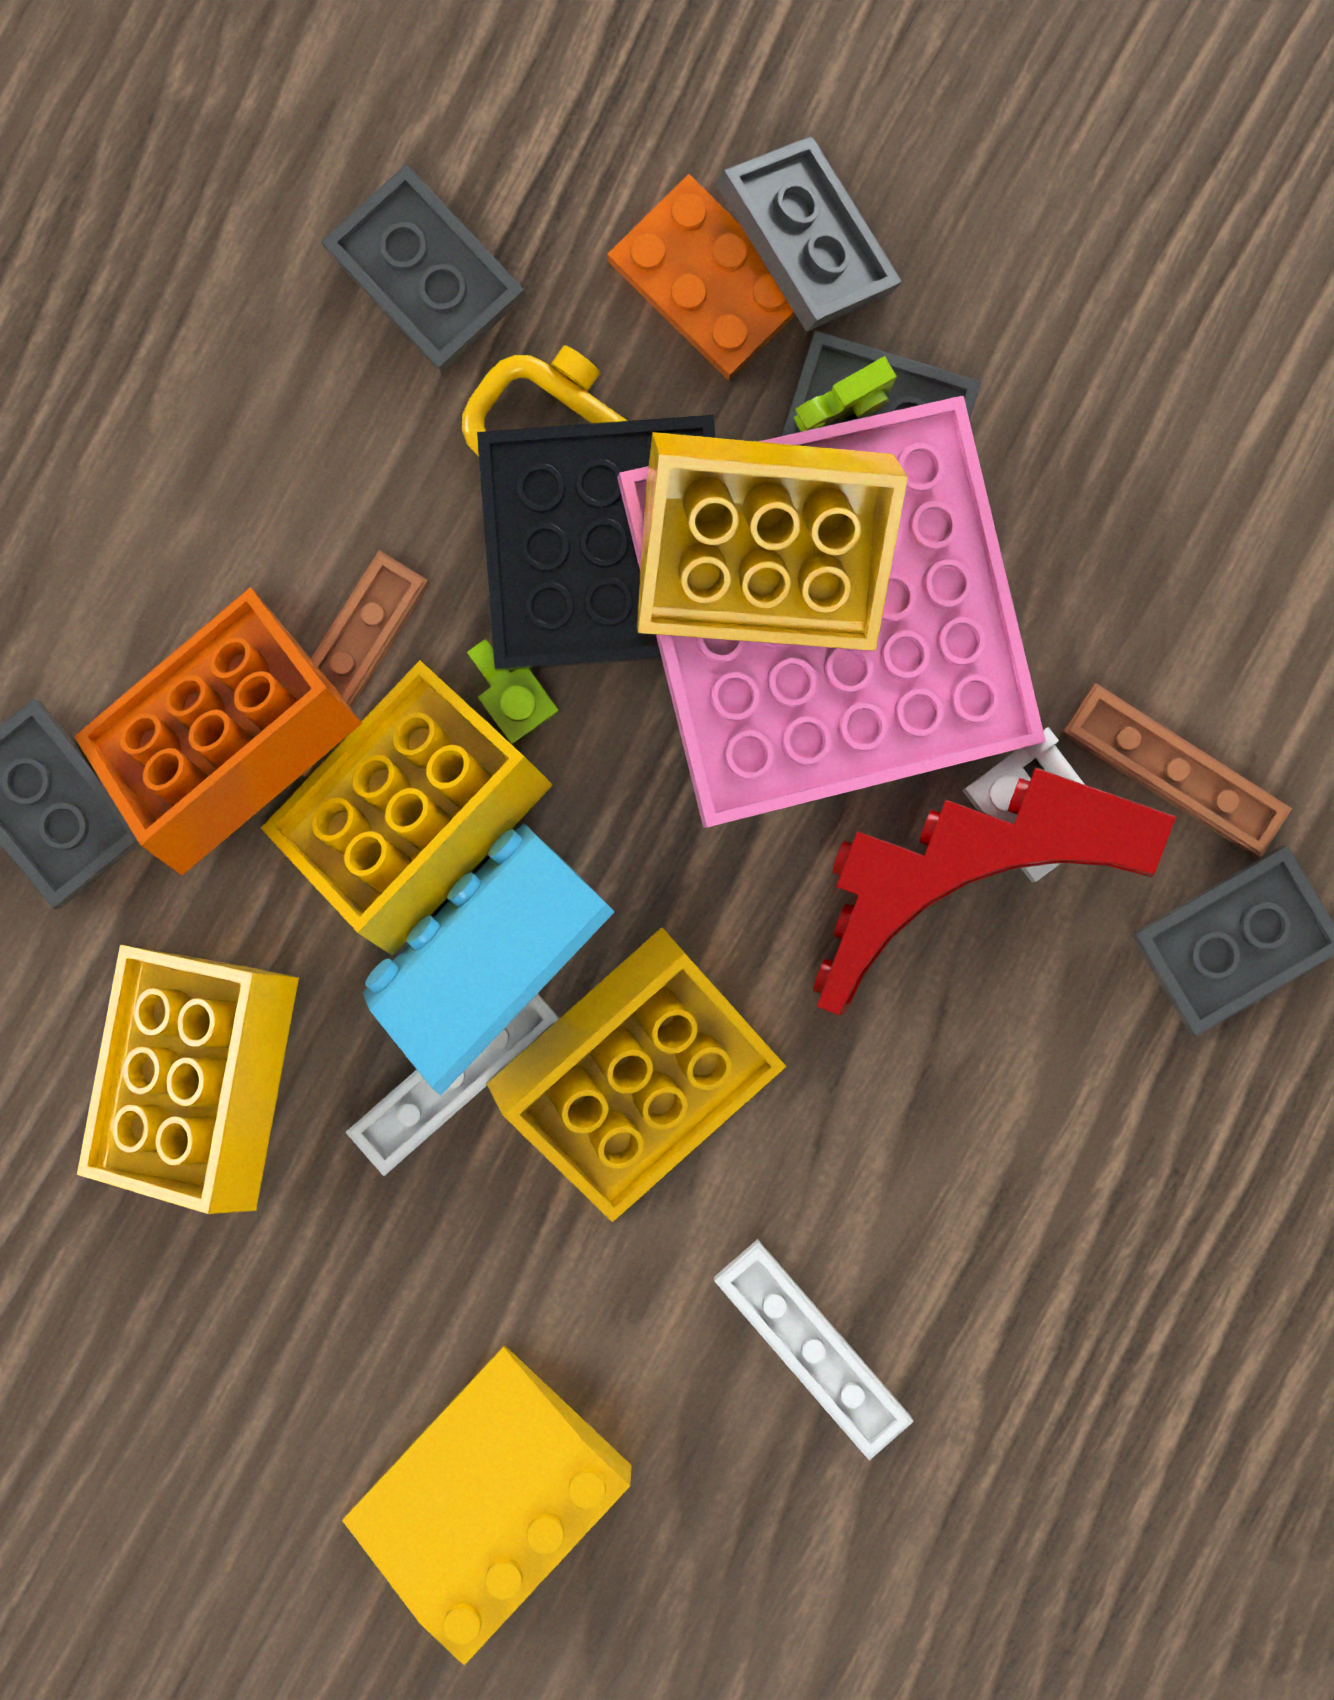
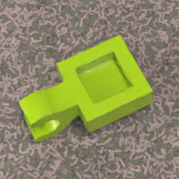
M486 639L467 652L491 685V688L479 695L478 698L512 745L559 713L558 708L529 669H517L512 673L509 670H495L493 648Z

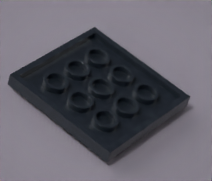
M714 415L477 432L494 666L496 671L662 659L656 634L638 633L637 631L640 568L617 476L620 472L649 466L653 432L715 438Z

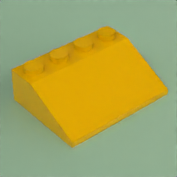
M653 432L645 493L637 619L638 633L876 651L907 486V474L894 454Z
M421 660L361 721L362 724L341 742L261 827L263 832L358 934L390 955H393L406 942L410 931L420 920L431 915L442 904L454 884L462 876L472 872L488 855L494 842L503 833L512 829L553 786L525 756Z
M661 927L486 1085L502 1115L610 1221L614 1222L787 1066Z
M120 945L77 1175L206 1214L256 1211L299 977L157 950Z
M503 1345L344 1516L342 1521L417 1621L458 1661L465 1665L630 1487L632 1465L513 1352Z

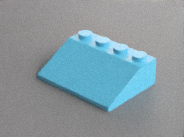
M525 823L516 831L510 829L503 833L489 850L488 855L491 858L475 875L469 872L462 876L448 893L447 898L450 901L434 918L428 915L420 920L410 931L406 939L408 945L393 961L388 958L378 964L365 982L367 988L362 993L370 1012L430 1087L440 1096L615 912L569 864Z

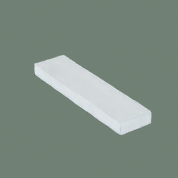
M537 994L441 1096L430 1087L418 1070H415L348 1129L346 1134L380 1173L385 1176L484 1089L494 1076L552 1026L559 1017L543 998Z
M758 1239L714 1277L715 1283L869 1461L914 1422L911 1415Z

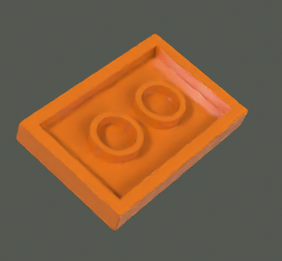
M690 174L666 195L607 254L608 263L728 381L796 316L742 226Z

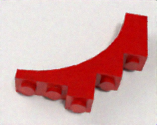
M1035 767L1030 781L1019 778L1012 795L1008 812L1017 815L1014 824L945 800L941 812L931 809L924 824L919 843L928 845L925 855L857 831L853 843L845 840L842 843L832 870L833 874L840 876L836 887L856 894L858 897L854 906L847 903L844 905L838 918L834 936L842 940L834 961L825 958L817 974L813 987L814 992L821 994L817 1007L837 1015H845L866 972L892 938L926 908L967 884L1012 869L1056 863L1107 866L1152 878L1155 875L1176 816Z

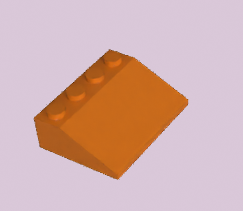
M250 587L78 732L74 738L140 846L183 876L359 727L362 722L337 689L314 664L258 594Z

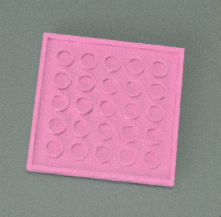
M964 395L758 441L894 454L907 474L908 480L876 651L656 634L703 828L1046 742ZM649 466L620 472L617 476L640 571L645 493Z

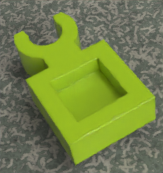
M884 356L834 384L831 391L795 409L797 415L793 417V420L800 432L828 426L837 419L840 422L854 413L858 419L868 417L889 402L886 395L891 392L897 376Z

